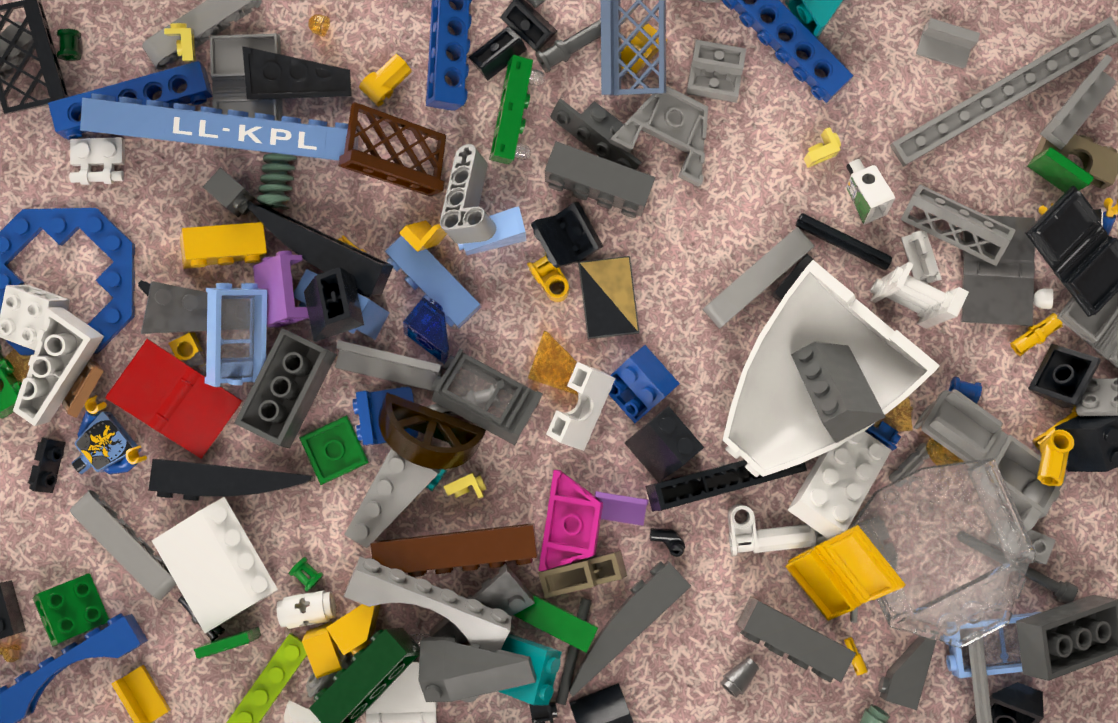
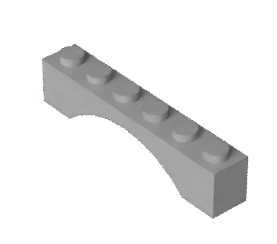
M359 557L344 597L369 607L385 603H406L431 609L454 623L466 636L470 644H479L480 649L492 652L498 649L501 650L511 629L512 616L508 615L505 611L482 605L476 599L464 598L450 589H441L431 585L425 579H416L408 576L402 570L388 568L370 558Z

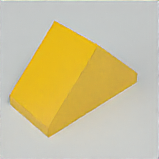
M649 23L643 27L651 37L657 32ZM639 31L631 40V43L640 51L649 39ZM652 44L643 55L650 61L659 49ZM628 45L621 52V59L626 65L636 56V53ZM639 58L630 69L637 75L646 63Z
M332 621L307 630L302 639L303 646L317 679L342 669L338 646L326 628L333 623Z

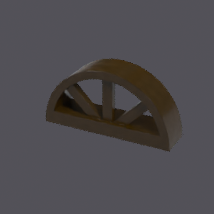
M388 392L379 411V428L387 444L407 461L430 469H451L463 465L474 456L486 432L485 429ZM409 428L425 434L423 441L414 438L404 429ZM432 437L449 443L451 447L430 445Z

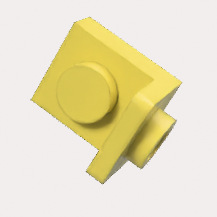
M185 23L170 24L171 28H165L164 34L166 36H181V40L176 42L178 56H182L184 62H196L194 30L187 28Z
M830 127L824 129L821 134L825 145L818 143L808 149L809 152L804 157L807 168L835 157L841 150L840 139L836 133L832 132Z
M474 472L443 486L447 495L449 496L454 493L455 498L470 492L468 488L470 485L473 486L478 499L484 497L483 491L487 490L481 475L476 477Z

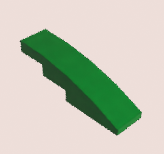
M533 593L531 594L534 597L535 603L514 615L586 653L598 630L597 626L574 616V614Z

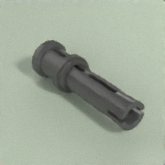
M601 18L566 40H556L553 46L543 52H536L537 61L546 73L550 72L551 67L562 61L567 62L571 58V54L600 38Z

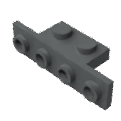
M561 98L558 100L550 115L551 119L599 157L635 170L638 169L642 163L631 153L609 143L611 137L624 125L621 121L595 101L580 114Z

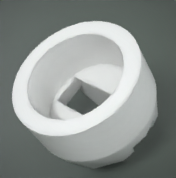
M1043 288L1035 292L1034 305L1041 309H1052L1053 289Z

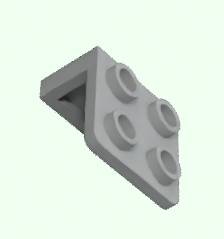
M1092 378L1076 407L1077 415L1118 416V378Z

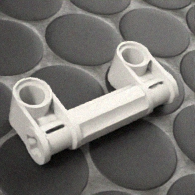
M735 504L728 511L729 544L732 556H736L737 553L750 551L756 554L814 547L816 544L828 540L808 524L756 530L754 513L743 504ZM741 509L745 510L747 513L746 521L736 523L734 519L735 513Z

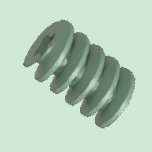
M278 153L263 156V161L267 164L261 168L266 174L260 177V181L264 185H260L258 190L264 195L257 197L259 203L275 209H290L283 205L284 201L291 200V197L285 195L284 192L293 189V187L286 184V181L294 180V177L287 174V171L296 169V167L289 164V161L297 160L296 156Z

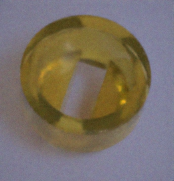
M321 14L311 16L308 21V27L312 33L322 37L326 35L330 26L329 17Z

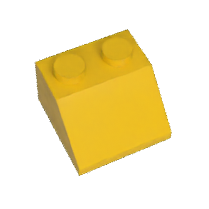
M361 604L326 627L343 655L350 651L355 655L359 650L366 648L371 643L369 638L374 635L381 604L371 607Z

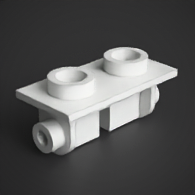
M920 230L912 233V235L901 237L908 262L914 264L911 269L913 277L926 284L942 280L927 232Z

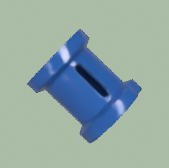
M955 376L950 382L949 391L951 392L956 389L977 404L981 396L982 385L979 382L973 384L961 381L959 377Z

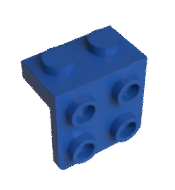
M410 387L375 392H356V399H353L352 402L354 414H359L360 425H356L358 441H362L363 445L366 446L387 443L382 436L378 422L379 411L386 393L388 392L414 402L413 391ZM404 429L414 438H417L419 432L415 430Z

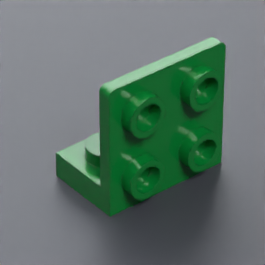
M89 573L40 592L32 598L52 647L106 624L109 620Z

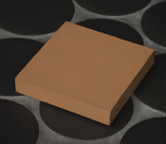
M92 359L88 361L62 402L67 414L75 418L79 415L104 372L100 365Z

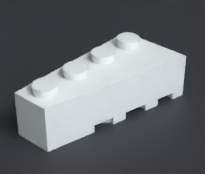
M61 306L46 308L44 314L46 319L43 328L39 330L36 339L38 343L34 355H31L28 363L30 368L27 377L23 379L13 409L16 414L34 426L51 421L104 338L102 334Z

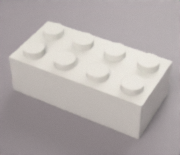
M864 431L835 449L821 454L789 506L788 511L827 539L846 531L892 450Z

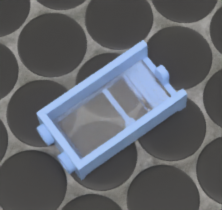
M216 283V288H206L207 362L205 384L220 387V383L243 385V382L254 383L266 361L267 290L258 288L257 283H241V288H232V283Z
M1041 612L946 621V628L943 629V639L945 644L949 645L950 655L946 656L948 670L952 671V675L958 678L972 677L967 636L969 633H981L983 635L987 675L1023 672L1016 621Z

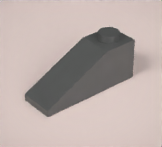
M926 628L887 670L886 676L881 677L878 691L881 692L880 697L882 699L914 710L918 709L937 641L938 631Z

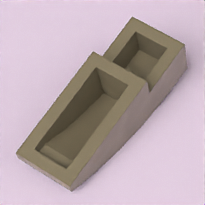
M621 550L538 573L545 598L595 587L596 585L621 580L627 576Z

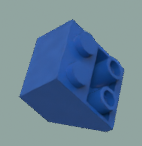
M644 345L610 375L615 378L609 395L635 424L680 383L649 348Z

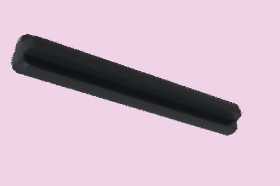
M801 213L796 221L795 226L883 270H887L892 262L890 255L804 213Z

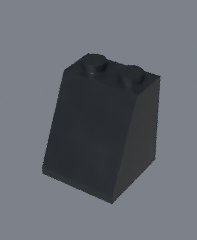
M669 406L664 408L624 442L657 482L662 481L681 468L704 448Z

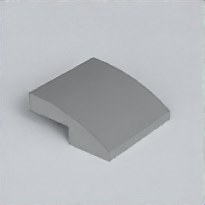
M696 40L686 94L737 103L746 48Z

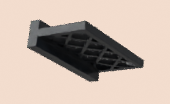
M21 0L0 5V12L6 11L4 16L0 14V18H2L0 21V32L6 22L19 28L12 41L0 35V39L9 44L3 56L0 57V70L4 63L17 70L9 83L0 77V102L4 114L7 115L46 106L49 102L69 97L42 1ZM24 7L26 18L21 26L8 19L14 9ZM28 24H29L30 31H28L27 29H25ZM23 31L33 38V44L29 51L16 45ZM14 47L26 54L19 67L7 61ZM35 49H36V52H37L38 57H36L35 55H33V52L35 51ZM30 57L40 62L41 69L36 77L23 70ZM21 73L33 79L26 93L14 86ZM42 75L44 76L45 83L40 80ZM39 82L47 87L50 98L37 100L30 95ZM2 83L7 85L5 91ZM13 88L23 94L24 97L19 105L9 107L6 97ZM29 98L34 101L26 103Z

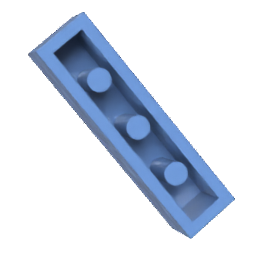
M400 236L385 250L389 256L386 261L393 265L395 271L399 269L404 271L407 275L404 280L414 290L419 287L425 293L422 298L431 308L436 306L440 308L443 312L440 317L450 327L455 324L460 329L481 308L480 303L427 249L417 252Z

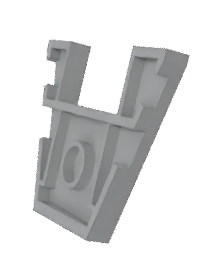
M666 86V93L652 94L611 137L609 143L630 153L642 130L686 152L687 157L678 177L699 187L703 182L702 167L705 160V153L703 152L707 131L708 106Z

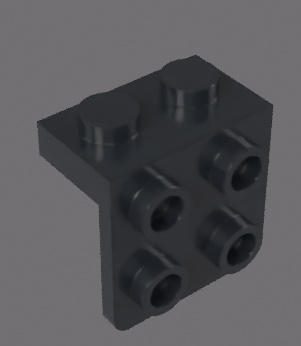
M579 201L572 203L555 216L537 219L531 223L534 236L540 241L548 261L555 268L581 262L604 247Z

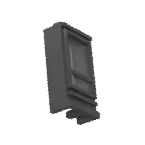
M459 349L455 357L450 355L443 369L446 372L443 377L438 375L431 387V390L434 391L432 401L505 441L516 445L533 411L537 408L543 393L524 386Z

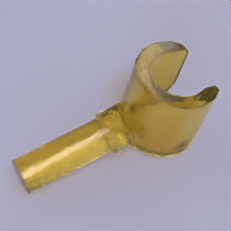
M13 644L7 648L0 647V655H3L5 661L14 662L19 659L9 655L10 649L20 650L21 647L19 645Z

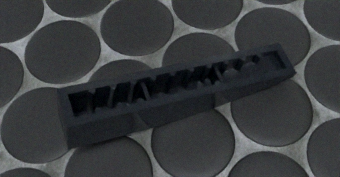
M249 202L248 208L261 223L284 245L296 254L302 255L305 261L323 272L341 267L354 276L357 293L366 297L382 295L393 265L277 210L264 206L261 203Z
M152 459L148 491H157V497L173 498V493L183 494L184 500L199 501L200 496L229 497L288 489L313 482L316 476Z
M741 460L645 487L651 510L654 512L807 471L805 462L764 477L761 475L755 477L745 468L748 462Z

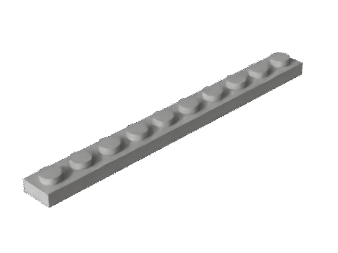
M1112 17L1105 19L894 141L890 145L903 167L1118 43L1117 25Z

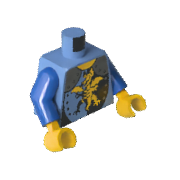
M94 395L87 399L84 404L86 412L77 433L78 439L74 443L82 455L72 462V466L80 474L85 473L91 467L97 472H106L110 475L129 472L139 462L145 461L147 456H139L138 453L142 451L140 449L141 446L135 443L111 412L102 411L100 413V410L104 409L107 404L105 402L97 404L96 398L98 396Z

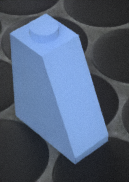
M519 206L489 216L496 225V232L492 238L482 242L458 244L459 250L464 249L466 256L527 241Z

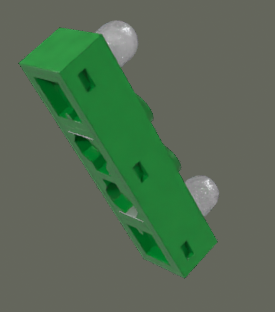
M513 55L508 61L489 157L491 161L510 164L514 161V158L527 160L531 156L529 146L517 143L519 133L522 134L525 128L526 119L522 118L523 111L528 108L530 102V94L527 93L529 84L540 86L546 79L542 71L532 69V59Z

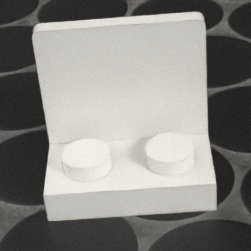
M6 285L0 313V338L35 350L38 343L36 339L39 330L43 328L46 319L44 317L46 308L61 306L68 310L70 299L31 285Z

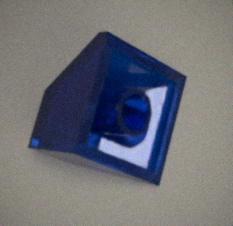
M423 297L403 321L404 334L445 365L449 356L445 314L439 303L433 299L428 301Z

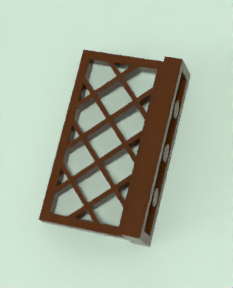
M354 102L351 104L344 154L339 157L338 166L431 197L444 191L445 181L441 180L447 135ZM359 112L365 114L371 125L364 129L358 121ZM382 121L388 122L395 133L387 137L379 123ZM372 127L381 139L375 145L372 144L365 132ZM405 129L412 131L417 139L411 145H409L402 133ZM359 135L367 147V150L364 152L353 149L354 139ZM394 136L398 137L404 147L398 153H396L389 141ZM428 137L438 140L437 149L433 153L425 141ZM381 144H384L391 156L387 160L382 159L375 149ZM420 144L427 156L421 161L418 160L412 150V147ZM407 152L414 164L410 168L404 166L399 158V155ZM427 160L430 161L434 168L433 176L427 174L421 165Z

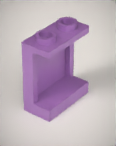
M279 251L275 257L263 258V262L253 266L255 283L258 284V288L267 290V328L285 327L309 318L307 307H295L291 265L303 261L302 255H292V251Z

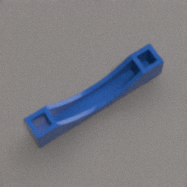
M120 613L107 621L108 627L100 630L98 627L84 635L86 639L79 645L73 642L61 650L63 655L56 659L53 656L38 664L39 670L32 674L30 670L14 679L16 684L10 688L7 685L1 687L0 723H18L34 713L37 702L46 686L58 673L69 665L87 658H120L146 643L148 639L133 614L123 616Z

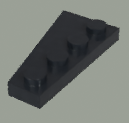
M242 46L247 100L352 96L350 69Z

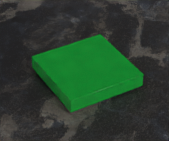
M1052 147L1034 157L1027 165L1028 168L1064 193L1072 186H1075L1079 191L1089 186L1094 179L1091 174Z
M348 415L299 437L320 485L369 463Z
M259 626L195 648L196 658L201 659L258 639L261 636Z

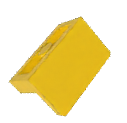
M426 220L406 225L399 232L417 252L437 246L447 235L440 224L432 227Z
M144 665L112 683L114 690L134 723H152L171 710Z

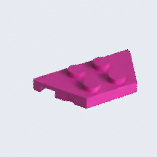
M557 469L553 471L538 571H545L596 555L603 502L561 470Z

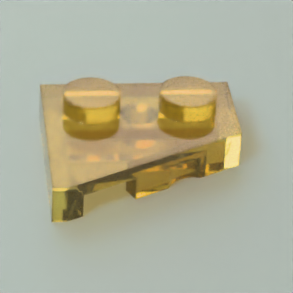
M544 331L528 379L578 395L577 391L567 386L577 361L547 331Z

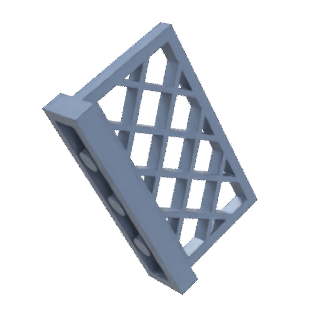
M600 0L601 95L619 96L666 93V0H659V3L652 10L643 0H636L627 12L621 7V0ZM639 5L649 13L640 24L630 16ZM653 17L659 23V30L651 37L643 27ZM627 18L636 26V29L628 38L621 33V25ZM639 31L649 39L640 51L631 43V40ZM652 44L659 49V57L653 63L643 55ZM628 45L636 53V56L626 65L621 59V52ZM639 58L649 66L640 78L630 69ZM652 70L659 76V88H649L643 82ZM629 72L637 81L630 89H621V78ZM640 84L644 87L642 89H636Z

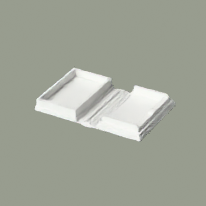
M412 662L366 711V723H437L436 708L438 702L425 701L418 681L419 662Z

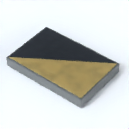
M630 256L578 262L587 340L639 334Z

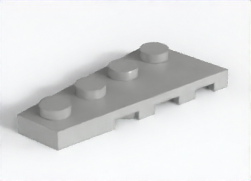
M391 448L344 535L368 548L371 545L370 543H373L441 471L413 464L402 458Z

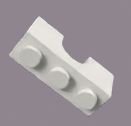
M577 362L567 385L577 391V405L567 413L556 410L546 435L562 444L584 451L615 378L598 369Z

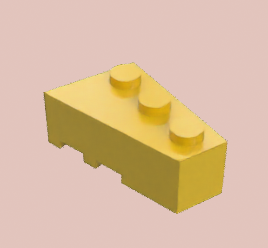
M261 222L188 227L181 230L180 247L183 269L200 268L216 264L222 266L231 265L237 261L257 263L267 254L264 226Z

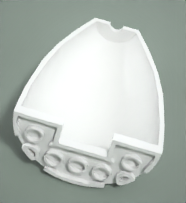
M814 260L809 263L785 294L758 336L743 368L731 404L723 441L728 445L725 449L735 459L741 456L746 460L748 464L745 468L755 477L759 475L764 477L799 465L835 449L870 427L868 426L835 443L818 415L791 354L813 342L848 345L885 415L912 394L940 366L898 330L894 331L860 303L848 288Z

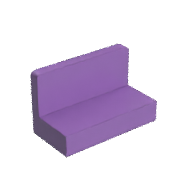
M595 491L594 496L603 502L601 519L644 525L646 506L649 500Z

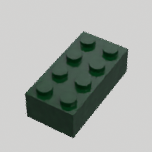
M403 628L380 629L370 639L372 643L366 649L359 650L352 657L353 663L347 669H341L333 677L334 683L328 689L324 688L314 697L315 703L309 709L321 723H355L409 665L420 656V646Z

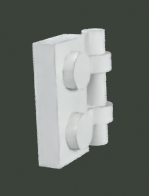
M122 137L70 139V164L72 166H81L79 172H70V182L90 185L91 182L114 184L115 181H124V172L115 171L114 165H125V139ZM104 165L103 171L91 172V166Z

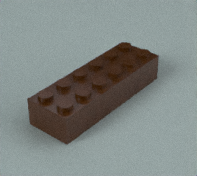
M534 523L381 540L370 543L372 559L388 568L402 570L411 577L424 576L427 574V570L434 569L435 574L451 573L454 570L453 567L461 566L462 571L477 570L480 564L489 563V568L502 567L506 561L516 560V565L531 564L532 558H537L538 555Z

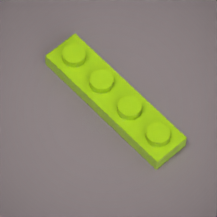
M289 633L226 723L261 722L307 656L301 639Z

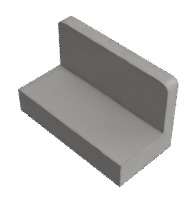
M930 18L923 28L916 54L964 69L967 65L971 49L978 43L980 33Z

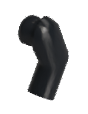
M650 529V541L664 542L671 555L675 557L682 556L685 550V543L675 530Z

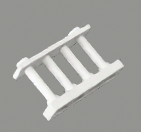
M910 262L901 267L897 266L894 271L882 277L881 280L877 279L870 291L874 294L871 299L874 303L888 298L916 312L917 316L920 317L917 324L926 329L957 317L969 293L960 287L944 293L910 276L909 273L914 265Z

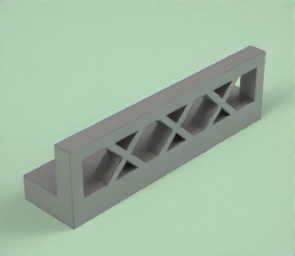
M1106 54L1040 133V135L1060 150L1069 142L1117 82L1104 72V69L1113 60L1112 57Z
M919 185L901 218L902 221L997 266L1016 231L922 185ZM913 206L924 210L927 218L919 220L909 214ZM943 219L948 222L950 229L942 231L936 227L934 221ZM968 231L972 233L975 241L965 242L961 240L958 232ZM991 242L999 246L1000 249L996 256L986 252L982 244Z
M340 340L337 342L336 348L339 349L335 368L430 391H433L431 387L437 376L442 375L443 366L440 364Z

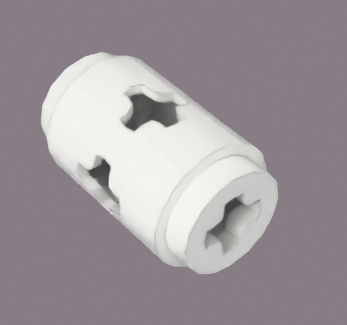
M322 590L284 597L283 600L277 602V617L280 626L291 629L329 622L330 619L336 617V606L332 592Z

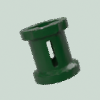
M75 29L57 30V36L59 37L57 58L64 61L80 60L79 39L81 38V33Z

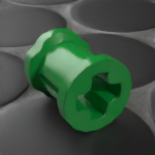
M303 557L288 574L295 576L305 586L304 590L308 592L324 574L322 572L318 573L307 562L308 559ZM304 570L311 578L309 579L301 571Z

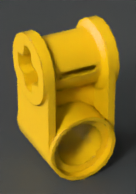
M546 252L544 257L534 263H527L530 272L550 300L561 302L568 297V281L561 272V269L555 268L548 261ZM555 283H560L565 289L561 294H553L550 291L551 286Z

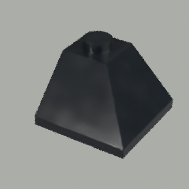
M1017 682L992 693L990 696L992 723H1039L1044 718L1043 692ZM976 714L969 723H977Z

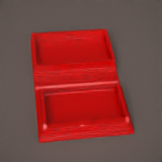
M148 338L105 397L200 459L203 458L243 402V400L221 386L214 387L205 384L206 376L186 365V363Z

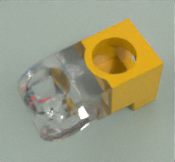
M189 332L168 343L175 357L203 376H206L207 359L195 332Z

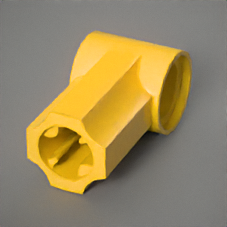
M395 54L377 72L368 74L360 83L359 89L379 107L384 104L383 100L386 97L389 99L392 96L393 89L412 70L400 56Z
M1055 430L1040 445L1042 456L1037 479L1040 480L1041 484L1047 486H1061L1063 484L1069 451L1074 446L1072 435L1065 430Z

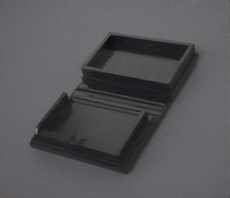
M1072 186L1025 234L1085 314L1090 317L1091 315H1096L1118 292V239L1112 238V236L1107 234L1098 222L1100 217L1075 186Z

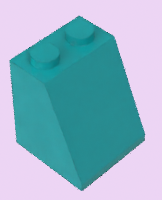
M785 0V4L791 13L818 39L844 0Z

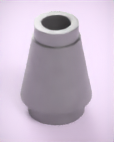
M747 657L723 675L724 679L720 683L727 692L737 698L739 694H744L759 667L752 659Z

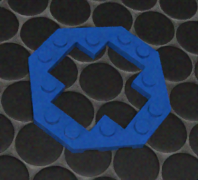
M97 208L22 209L0 231V313L6 285L24 284L7 265L42 230L50 235L59 245L63 246L81 229L114 261L96 279L113 299L87 324L104 336L93 353L98 354L135 317V244ZM6 340L20 355H34L35 350Z

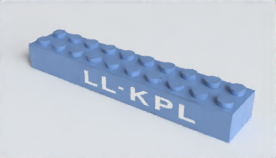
M94 93L91 94V98H82L81 131L338 161L345 150L348 124L335 122V127H327V122L309 119L308 124H301L300 118L282 116L281 121H276L274 115L255 113V118L248 117L249 112L228 110V115L222 114V109L201 106L200 112L195 111L196 106L174 103L173 108H169V103L146 100V105H142V100L128 97H119V102H116V97ZM359 136L354 139L353 149L358 150Z

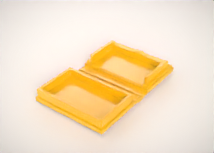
M858 525L791 558L785 566L828 621L855 610L856 607L863 603L885 596L906 585Z

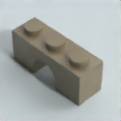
M1074 134L1069 142L1060 150L1046 138L1041 137L1033 158L1049 147H1052L1066 158L1069 154L1079 157L1083 162V169L1094 177L1090 184L1101 189L1114 184L1118 174V151L1116 149L1098 145L1088 136Z

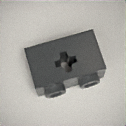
M221 167L203 186L206 191L238 218L241 214L246 215L250 212L248 204L255 200L244 187Z

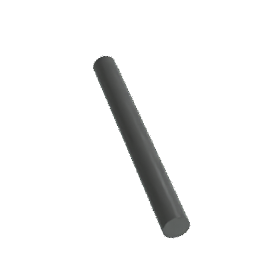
M581 598L577 613L578 618L587 621L592 600ZM572 645L569 646L556 698V703L566 705L579 653V649Z

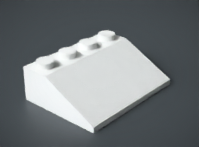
M225 497L201 509L152 540L204 633L216 628L278 590Z

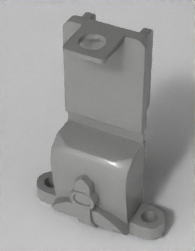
M954 389L951 392L948 390L943 391L923 411L914 428L918 429L921 426L922 431L974 469L982 471L979 479L980 486L987 493L1013 508L1017 516H1019L1016 526L1025 532L1030 531L1038 519L1047 515L1053 502L1057 501L1062 485L1047 486L1041 484L1040 480L1037 479L1041 456L1012 435L1001 430L1003 423L958 390Z

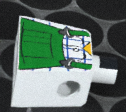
M860 159L847 164L846 168L851 176L846 188L863 225L886 216L895 200V196L875 165L865 168Z

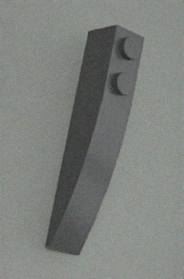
M662 561L657 563L650 570L651 577L645 582L642 579L639 580L630 589L632 594L611 616L596 637L570 686L569 693L573 697L691 587L669 561L665 564Z

